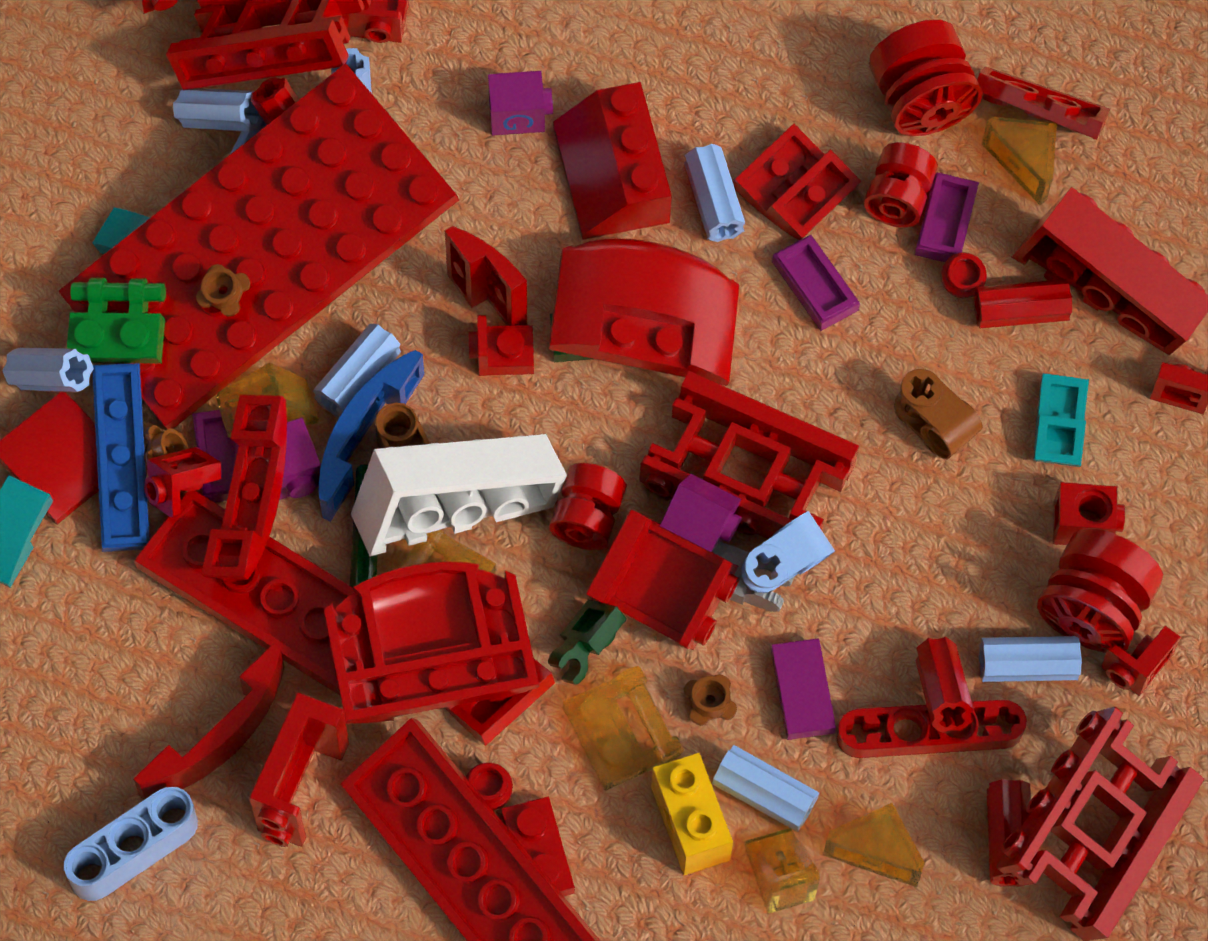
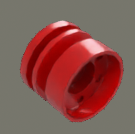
M924 20L909 24L888 35L877 44L870 54L869 67L878 88L886 96L885 104L891 113L894 126L901 134L907 136H926L943 131L969 116L981 102L983 91L975 78L971 65L968 61H965L966 53L956 30L949 22L943 20Z
M1095 528L1080 529L1071 536L1060 557L1059 570L1051 574L1048 579L1047 588L1043 589L1038 598L1037 609L1041 617L1055 631L1063 636L1078 637L1080 645L1087 649L1106 653L1112 644H1116L1125 651L1133 639L1134 631L1138 630L1141 624V612L1150 607L1162 583L1164 574L1159 564L1151 555L1132 541L1104 530Z

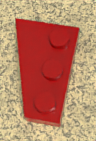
M986 66L980 71L977 79L983 91L982 98L1000 106L1011 104L1023 109L1024 113L1041 120H1050L1096 140L1103 130L1110 112V108Z

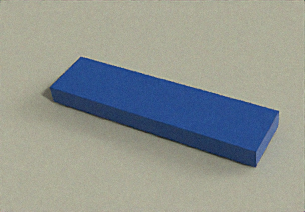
M140 363L93 365L102 552L143 550L150 541L148 502L144 488L146 467L144 459Z

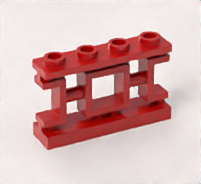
M197 0L201 9H196L194 16L202 31L201 36L171 43L166 56L183 90L338 68L345 64L349 57L344 44L349 43L350 35L342 15L363 12V10L369 8L371 0Z
M688 371L681 385L680 395L678 398L676 397L672 405V418L686 423L688 426L674 452L654 443L651 444L648 455H645L640 463L639 480L644 483L649 491L662 497L674 496L678 485L690 475L680 470L689 452L710 461L703 480L742 499L735 512L736 515L741 517L737 531L747 535L758 534L769 539L786 524L807 512L805 510L819 483L839 492L842 491L845 481H848L855 467L859 445ZM705 418L728 428L720 445L698 436L705 423ZM734 445L773 462L760 490L720 473ZM790 456L813 465L805 483L783 473ZM774 490L796 499L789 518L765 508ZM810 513L822 530L824 519Z
M1117 707L1091 711L1080 721L1076 728V734L1079 736L1072 747L1063 752L1054 762L1051 769L1054 776L1047 787L1040 790L1029 802L1026 809L1027 813H1029L1021 828L1013 831L1003 843L1001 851L1004 855L996 866L1003 874L1012 873L1015 875V881L1021 886L1036 884L1042 873H1044L1071 895L1070 900L1059 917L1066 922H1072L1070 930L1083 941L1109 938L1205 780L1191 767L1180 769L1176 766L1178 761L1172 756L1156 759L1151 768L1122 745L1134 725L1127 719L1121 720L1123 712ZM1099 753L1117 767L1110 781L1096 770L1087 772ZM1133 781L1146 792L1154 791L1143 809L1125 795ZM1091 794L1120 817L1102 847L1073 824ZM1050 831L1069 846L1061 860H1058L1046 849L1038 851ZM1084 860L1088 861L1097 870L1106 869L1095 888L1091 887L1076 874Z

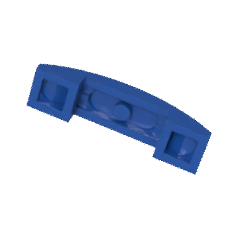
M413 350L385 366L362 386L343 410L328 439L320 468L319 499L322 518L331 522L354 486L352 465L347 462L385 403L406 404L424 376L422 353Z

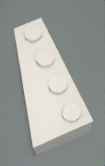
M546 434L374 449L351 516L369 556L385 553V544L406 539L408 546L426 542V533L451 527L455 534L471 530L472 526L486 517L493 516L496 522L553 508L567 474Z

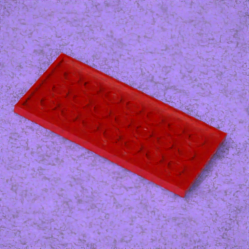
M345 63L58 292L75 313H88V301H73L71 299L70 290L73 282H89L90 278H106L108 283H129L131 278H146L148 283L165 284V301L148 303V313H161L165 318L162 364L140 363L141 397L167 429H174L457 203L459 198ZM213 265H222L224 268L231 270L235 275L244 273L250 280V288L243 292L239 301L240 310L234 316H225L220 309L212 306L203 308L197 302L196 296L198 291L201 290L202 280L207 274V270ZM227 287L220 288V294H225ZM108 301L107 313H129V301ZM115 363V364H135V363Z

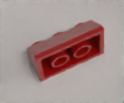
M641 82L596 90L553 121V128L582 240L670 223L672 195Z

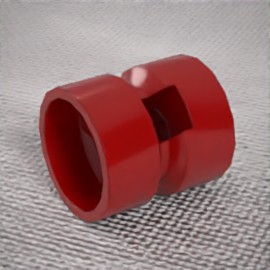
M895 142L885 146L876 167V177L872 179L864 201L866 211L874 219L893 227L907 228L916 225L920 220L926 203V193L930 191L937 172L938 163L928 151L913 144Z
M575 463L571 465L561 491L563 499L557 502L549 525L552 535L560 541L580 549L595 551L606 548L615 523L613 515L619 511L627 487L624 479L608 468L596 464Z

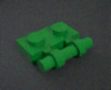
M90 278L89 282H73L71 284V299L73 301H88L89 306L88 313L70 312L67 349H76L81 354H88L91 363L162 364L165 318L161 313H148V303L165 301L166 287L164 283H148L146 278H131L129 283H108L106 278ZM108 301H129V313H107Z

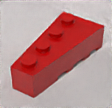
M1073 187L1038 221L1011 256L1024 266L1029 259L1047 270L1044 274V278L1047 280L1066 279L1070 285L1083 293V302L1097 311H1114L1119 315V325L1167 355L1172 354L1189 339L1208 313V295L1200 284L1185 278L1170 266L1165 256L1157 251L1150 250L1134 237L1133 232L1126 225L1114 221L1098 208V205L1091 197L1079 193Z

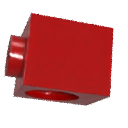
M1060 482L1054 499V545H1067L1073 533L1080 529L1095 528L1114 534L1116 532H1123L1125 505L1117 504V486ZM1091 511L1095 513L1100 520H1087L1080 514V512Z

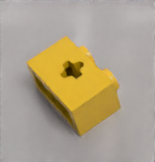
M700 753L653 767L651 789L683 875L685 876L730 861L733 840Z

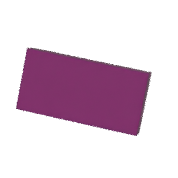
M936 172L915 250L916 256L946 262L952 255L962 252L979 182Z
M812 235L773 254L772 263L820 331L859 311L860 302Z
M237 407L192 414L197 447L221 462V480L203 484L202 487L203 496L215 503L227 501L239 447L230 439Z
M819 638L772 644L771 655L787 740L835 734L836 724Z

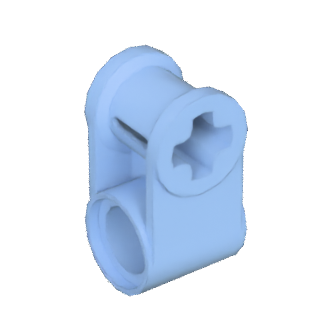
M807 511L775 532L774 536L754 548L742 564L741 577L744 584L750 590L757 593H768L797 574L801 575L833 554L835 549L810 512ZM758 558L763 564L771 561L775 565V569L771 572L772 580L767 575H761L760 577L755 575L754 570L758 566Z

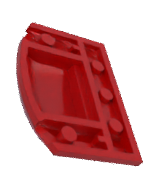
M601 239L589 241L575 247L571 245L563 248L561 252L548 349L686 377L688 371H691L720 385L727 386L730 382L740 285L732 278L730 280L722 271L704 259L675 247L656 242L636 239Z
M468 562L416 564L391 570L370 578L353 587L354 592L348 595L335 609L333 602L324 609V615L346 724L394 721V717L487 699L490 702H494L538 688L539 681L516 575L505 571L503 578L494 573L479 569L480 564Z

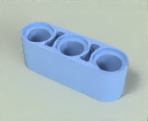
M165 787L158 790L73 847L67 853L64 860V871L73 892L79 898L87 901L102 899L186 843L195 834L198 827V818L190 795L178 787ZM179 808L185 811L184 817L176 823H166L161 820L163 814L170 809ZM138 836L144 839L142 845L137 850L125 852L119 849L121 843L128 837ZM89 864H96L102 867L100 873L91 880L77 878L80 870Z

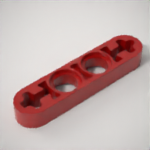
M1010 700L973 701V710L971 712L973 722L968 725L969 733L962 738H952L931 725L926 704L861 708L851 710L843 715L839 722L836 739L840 749L845 754L855 758L998 750L1011 748L1020 742L1026 729L1027 718L1024 710ZM979 715L982 716L981 725L995 724L998 715H1004L1007 723H1015L1008 734L1002 733L1000 726L993 725L985 726L982 736H977L979 724L977 716ZM900 720H912L919 726L921 735L914 741H903L895 734L894 725ZM880 722H886V742H880L881 733L867 734L864 743H858L855 735H847L852 732L853 725L860 724L863 732H878Z

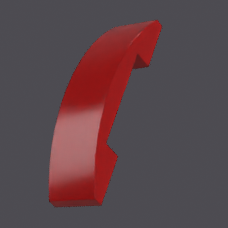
M239 395L230 437L239 447L221 529H211L201 573L206 578L248 580L264 552L275 520L285 469L287 410L286 399L283 396Z
M273 643L239 676L245 697L191 750L182 757L168 745L133 778L138 794L142 799L145 800L165 787L184 789L193 785L223 765L246 743L269 711L281 683L284 663L281 649Z

